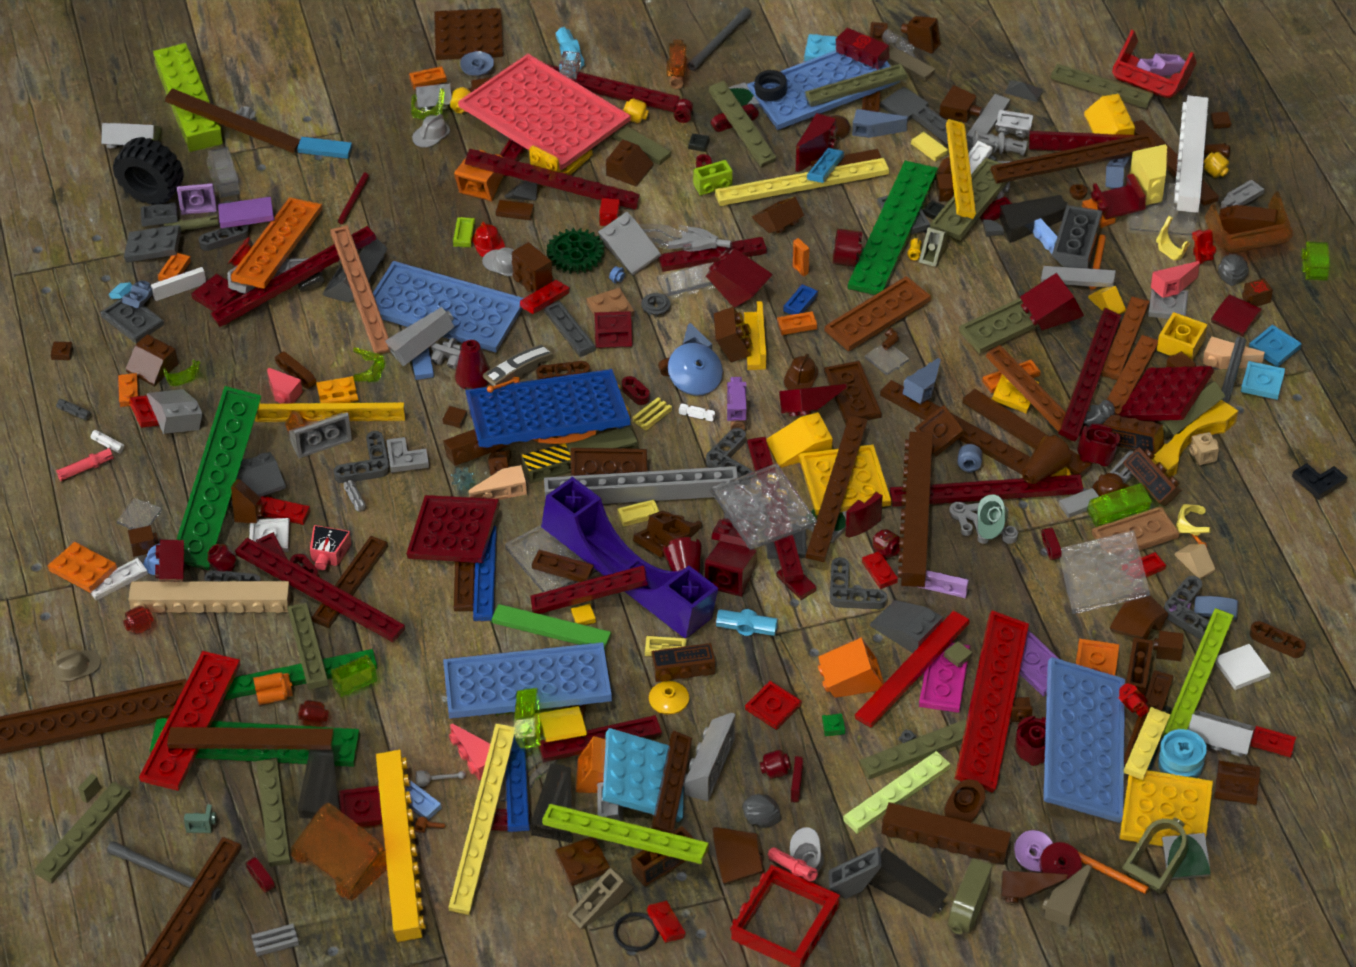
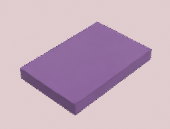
M271 197L218 204L221 228L274 221Z

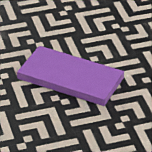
M1028 630L1019 674L1044 697L1047 695L1048 660L1051 657L1059 658Z

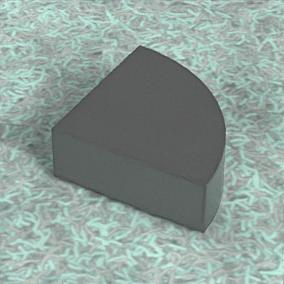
M983 220L986 236L1004 235V229L999 223L992 220Z

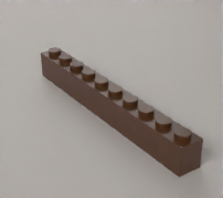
M910 432L909 439H905V450L908 453L904 454V464H908V467L904 466L903 478H907V480H903L902 492H906V494H902V506H905V508H901V520H905V523L900 525V534H904V537H900L899 549H903V552L899 551L898 563H902V566H898V578H901V586L925 587L932 433Z

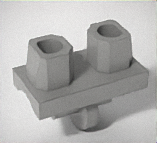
M451 338L449 342L443 341L442 345L433 343L431 345L433 351L432 362L441 365L443 359L447 358L449 359L447 366L456 370L461 346L457 345V339Z

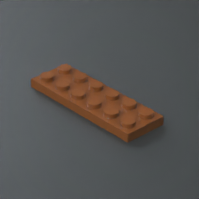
M906 276L827 324L824 331L846 350L850 351L930 302L931 295Z

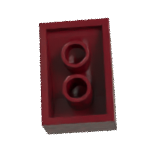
M816 113L796 145V172L811 166V161L819 160L828 148L835 149L837 144L835 135L838 129L835 118Z
M847 384L779 391L781 413H789V416L809 415L811 410L820 409L846 389Z

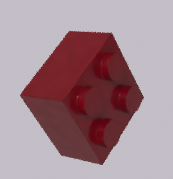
M160 540V545H156V559H159V564H155V578H159V581H183L184 540Z

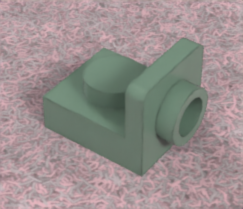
M207 804L206 814L185 813L184 816L186 833H211L212 826L216 825L217 814L213 812L212 804Z

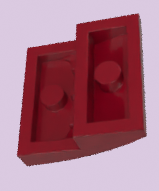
M1229 294L1212 316L1211 322L1244 337L1250 326L1256 322L1262 309Z
M631 311L594 312L596 348L632 347Z
M876 492L865 503L858 499L846 511V537L850 538L860 535L881 521L883 495Z

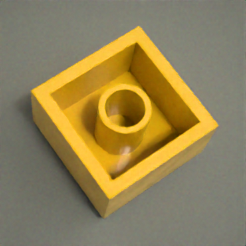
M1173 312L1159 335L1157 351L1170 356L1182 351L1193 361L1205 341L1208 324Z

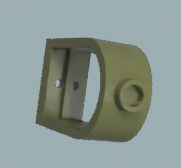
M1175 817L1173 820L1160 819L1150 824L1123 866L1124 873L1162 895L1188 852L1189 842L1183 829L1185 824ZM1172 829L1182 836V843L1162 877L1159 878L1136 865L1153 836L1161 830Z
M974 858L971 859L954 899L948 920V927L954 933H971L990 889L992 864Z

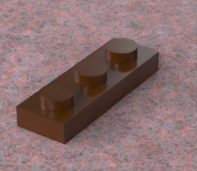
M539 549L532 562V569L583 582L590 579L594 571V565Z

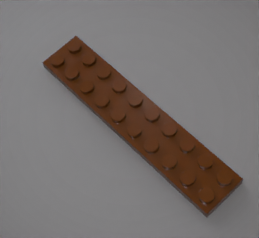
M186 678L0 716V754L156 722L157 719L169 718L186 684Z

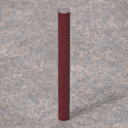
M364 172L337 220L339 224H344L369 178L368 173Z

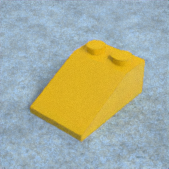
M819 412L798 418L766 440L778 468L800 463L799 454L832 450L833 438Z

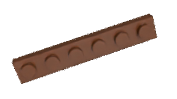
M1131 297L1103 366L1101 376L1118 380L1149 307L1148 300Z
M1144 335L1140 337L1107 398L1115 407V415L1121 412L1122 406L1126 404L1130 394L1143 376L1157 349L1158 340Z
M1001 345L988 351L985 357L1059 432L1066 412Z

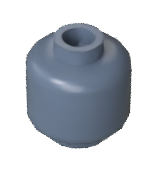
M973 444L962 446L959 449L957 458L960 469L965 472L977 471L982 464L983 455L981 449Z

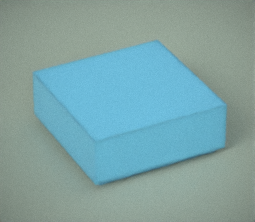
M130 282L120 283L109 293L111 299L123 298L124 295L131 291L132 284Z

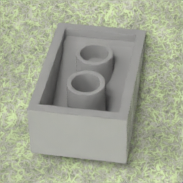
M625 212L598 231L606 248L632 276L661 256L658 249L628 212Z
M185 390L147 393L148 400L163 434L199 430L202 411L197 400Z

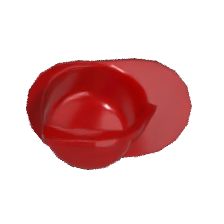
M482 222L481 226L476 229L472 239L478 254L484 257L485 254L492 250L505 248V244L494 225Z
M250 237L240 245L228 265L232 264L235 267L239 265L251 249L248 243Z

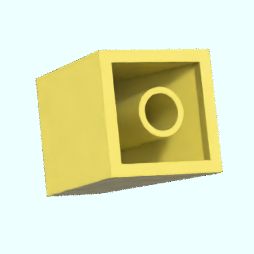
M1166 144L1133 151L1130 174H1134L1146 196V205L1162 202L1167 162Z

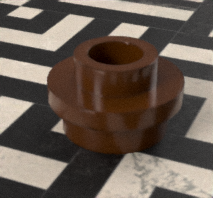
M1082 184L1072 185L1070 187L1071 197L1076 200L1083 199L1087 195L1086 186Z

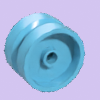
M1184 729L1170 731L1161 741L1158 757L1160 771L1162 773L1198 778L1203 771L1206 757V744L1203 738L1195 732Z

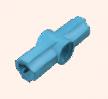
M565 27L559 28L555 33L562 57H566L571 68L575 70L581 69L585 63L580 53L577 39L574 40L569 29Z
M719 609L716 626L736 629L738 633L744 636H750L753 632L775 636L778 619L759 616L750 609H744L741 613Z

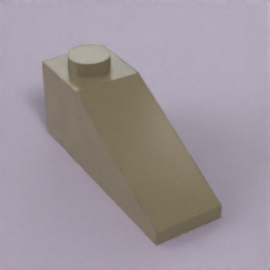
M1086 865L1055 888L1050 898H1045L1042 907L1045 910L1044 919L1069 927L1090 879L1092 866Z
M610 867L567 915L580 929H584L619 904L634 887L619 872Z

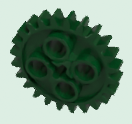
M572 228L570 232L568 229H565V233L559 231V236L553 235V239H549L546 251L547 257L552 261V266H556V270L562 268V273L569 270V274H572L573 271L579 274L581 270L586 273V269L592 271L593 266L598 267V263H602L605 246L603 245V240H600V236H595V232L589 234V229L582 232V228H579L578 231Z

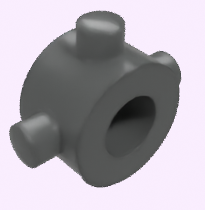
M905 729L898 739L905 743L915 739L916 734L914 735L912 731Z

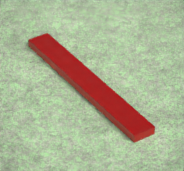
M953 610L857 711L855 719L872 728L970 624L969 618Z

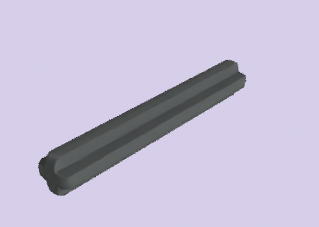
M1242 337L1236 338L1222 386V392L1226 396L1222 400L1227 404L1231 397L1246 344V339Z

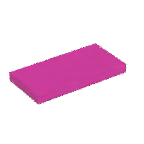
M951 643L925 670L919 707L959 713L968 661L958 668L944 657V652L955 643ZM964 645L970 650V645Z

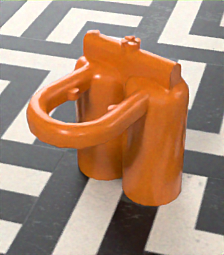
M279 672L253 678L259 706L283 701L293 696L292 682H290L288 673L283 674Z

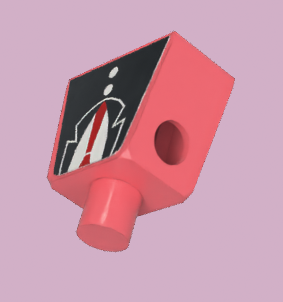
M314 525L310 554L311 561L316 562L315 567L318 570H325L327 564L339 565L351 546L350 531Z

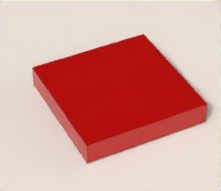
M769 681L745 705V710L777 730L802 705V701L777 684Z

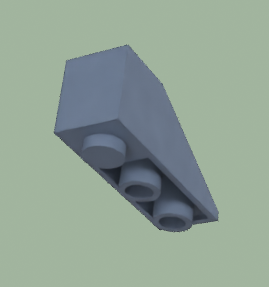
M857 109L853 120L852 136L872 138L907 131L908 116Z
M938 358L928 363L924 368L908 376L903 383V394L919 404L931 398L941 359Z

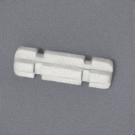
M683 403L679 407V414L686 416L689 414L688 416L702 420L706 418L705 420L711 422L715 418V411L708 409L705 411V408L692 405L688 407V404Z
M94 430L90 436L92 440L117 453H121L124 449V444L97 430Z

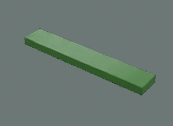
M498 604L492 617V623L578 645L603 642L604 651L611 638L610 631Z

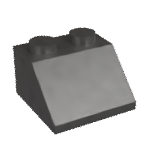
M450 84L416 87L418 109L422 108V111H430L432 107H439V110L449 109L452 98Z

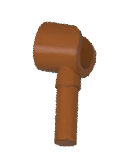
M419 817L414 829L418 833H424L426 827L445 828V823L430 822L425 817Z

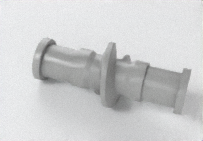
M975 130L972 145L980 141L993 147V153L999 149L1001 155L1004 150L1006 152L1020 153L1021 156H1024L1027 141L1025 140L1022 142L1012 138H1005L1004 132H1000L998 136H995L994 134L980 133L979 130Z

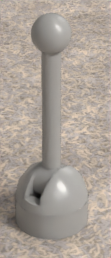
M420 770L416 771V784L418 787H424L431 780L458 777L464 779L466 773L460 771L456 774L431 776L427 771Z

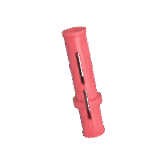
M107 448L96 454L91 453L89 457L59 470L57 469L56 473L59 480L63 481L90 468L99 467L98 465L113 460L114 457L110 448Z
M776 847L768 851L769 860L791 870L792 874L802 876L808 881L816 879L817 870L808 866L804 860L795 859Z

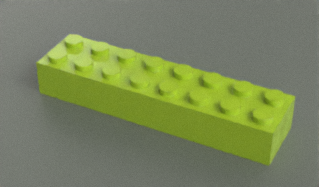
M186 43L153 51L155 65L166 94L173 88L210 103ZM171 104L189 152L223 144L221 130L217 122Z

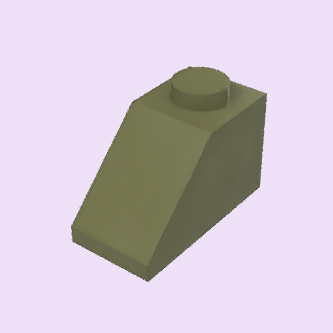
M927 228L919 263L937 266L945 249L948 232Z

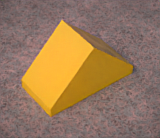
M1116 286L1102 288L1088 296V299L1102 311L1104 308H1107L1120 315L1126 312Z

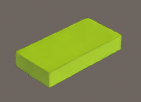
M457 217L453 247H471L475 218Z

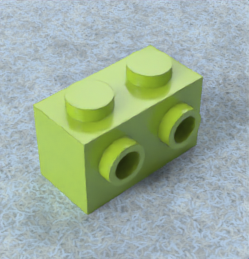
M726 160L693 169V185L700 196L714 192L715 189L732 186V169Z

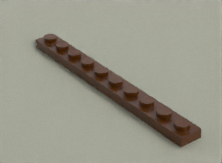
M1151 133L992 165L990 171L996 184L1132 156L1133 151L1155 147L1156 144Z
M893 380L880 390V396L923 420L940 408V406L929 400L922 404L912 400L903 394L904 386ZM952 414L966 432L959 440L966 444L978 446L982 453L1022 475V470L1030 456Z
M850 415L848 417L806 552V559L825 563L868 419Z

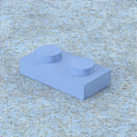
M1041 218L1035 220L1033 234L1041 241L1045 249L1049 250L1052 254L1057 236Z
M412 781L410 786L406 787L407 791H410L412 804H409V808H412L419 816L429 820L442 809L440 802Z

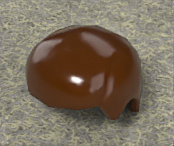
M840 115L830 116L836 119V126L838 127L835 137L842 139L847 136L851 129L849 121Z

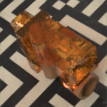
M674 39L673 43H669L667 77H671L670 86L673 89H680L683 86L682 77H684L686 70V44L683 43V40Z

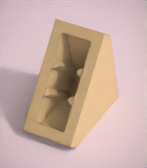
M1189 544L1175 552V556L1199 579H1203L1215 572L1214 564L1205 544Z

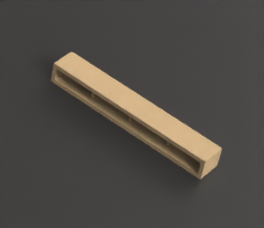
M132 581L128 601L131 612L281 613L288 612L287 606H290L291 591L289 581Z

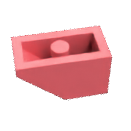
M268 368V380L275 401L280 404L295 403L303 392L301 379Z

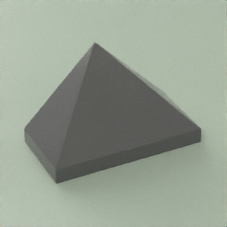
M1011 80L1005 93L1038 102L1043 89Z
M524 180L504 196L506 199L536 200L538 184Z

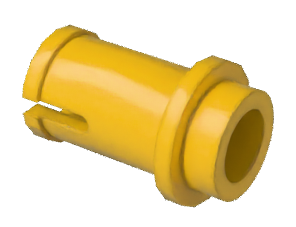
M913 238L910 241V249H908L907 255L911 260H918L921 255L922 242L921 240L918 242V238Z

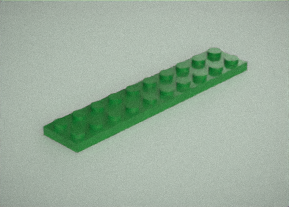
M904 161L863 249L859 262H857L851 275L848 289L876 295L886 289L912 232V228L917 221L920 210L938 174L937 167Z
M224 386L176 539L184 540V564L205 570L210 568V564L207 561L208 551L218 542L232 496L231 486L237 480L262 395Z
M168 718L156 720L149 750L150 754ZM213 721L210 728L333 729L332 750L199 749L195 758L261 761L277 758L278 763L354 767L360 732L359 729Z

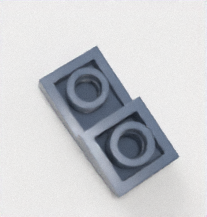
M138 281L133 284L131 292L123 296L122 303L139 309L153 294L150 283Z
M1196 596L1194 612L1202 617H1211L1216 608L1234 615L1233 619H1237L1239 602L1238 600L1225 597Z

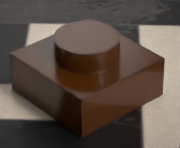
M54 341L50 354L51 360H70L73 349L72 342Z

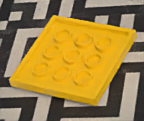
M873 444L860 446L840 512L847 511L858 499L865 503L876 492L883 495L882 507L891 506L890 494ZM839 449L799 454V461L816 515L819 514Z
M1147 770L1143 780L1129 775L1119 839L1139 842L1150 824L1160 819L1173 820L1174 817L1185 824L1183 829L1186 835L1205 833L1206 838L1213 781ZM1164 829L1157 832L1149 844L1163 846L1162 837L1180 834L1172 829Z

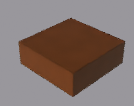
M1214 112L1210 114L1213 129L1231 128L1228 112Z
M449 406L442 419L443 424L461 428L467 416V410Z

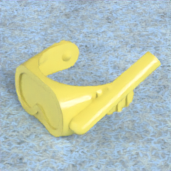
M1168 216L1156 242L1158 243L1159 251L1176 261L1182 259L1190 243L1185 241L1182 249H1180L1171 242L1168 236V228L1173 217Z
M1183 504L1175 526L1178 532L1190 533L1194 536H1198L1200 533H1210V527H1195L1185 519V515H1188L1190 511L1204 514L1206 509L1200 505Z

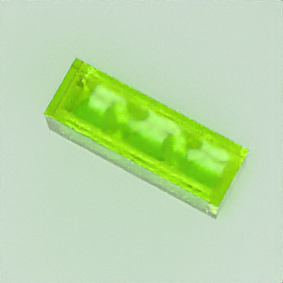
M1140 483L1090 499L1087 512L1094 525L1099 527L1147 511L1152 501L1144 486Z

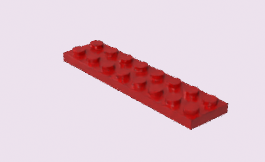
M206 651L201 652L139 776L140 782L179 791L200 748H168L167 741L170 727L210 728L241 665L240 659Z

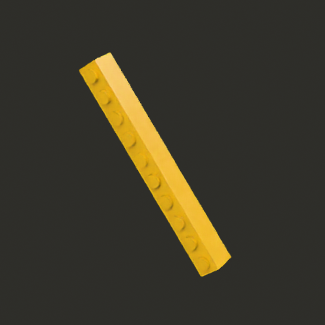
M401 750L376 754L393 932L397 942L423 938L422 929H425L424 917L420 916V911L423 910L422 898L418 897V893L421 892L420 880L416 879V875L420 874L419 865L414 860L418 853L416 844H413L412 839L416 838L414 826H411L410 822L414 821L412 808L409 809V804H412L410 791H407L406 788L410 786L409 775L405 774V770L408 769L407 758L402 756Z

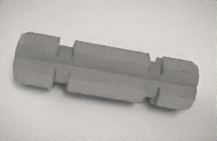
M352 480L345 481L344 489L348 493L352 504L355 505L356 511L365 510V502L357 487H355Z

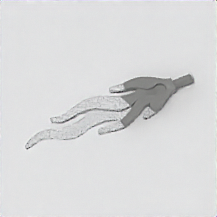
M639 224L654 246L660 248H683L684 251H700L716 248L717 246L729 248L732 246L731 240L719 239L718 236L697 227L679 225V230L662 224Z

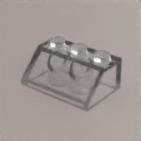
M714 262L656 276L664 295L671 296V299L682 297L681 293L688 292L689 295L698 293L699 288L703 287L706 290L716 288L705 276L710 271L709 267Z

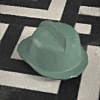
M997 495L985 496L980 501L977 512L978 532L985 539H993L1004 529L1005 522L1008 519L1007 508L1003 500Z

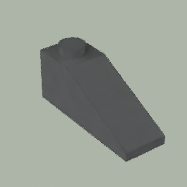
M876 847L829 870V889L845 899L863 891L881 868V849Z

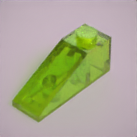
M537 688L517 690L514 731L515 740L521 749L541 746Z

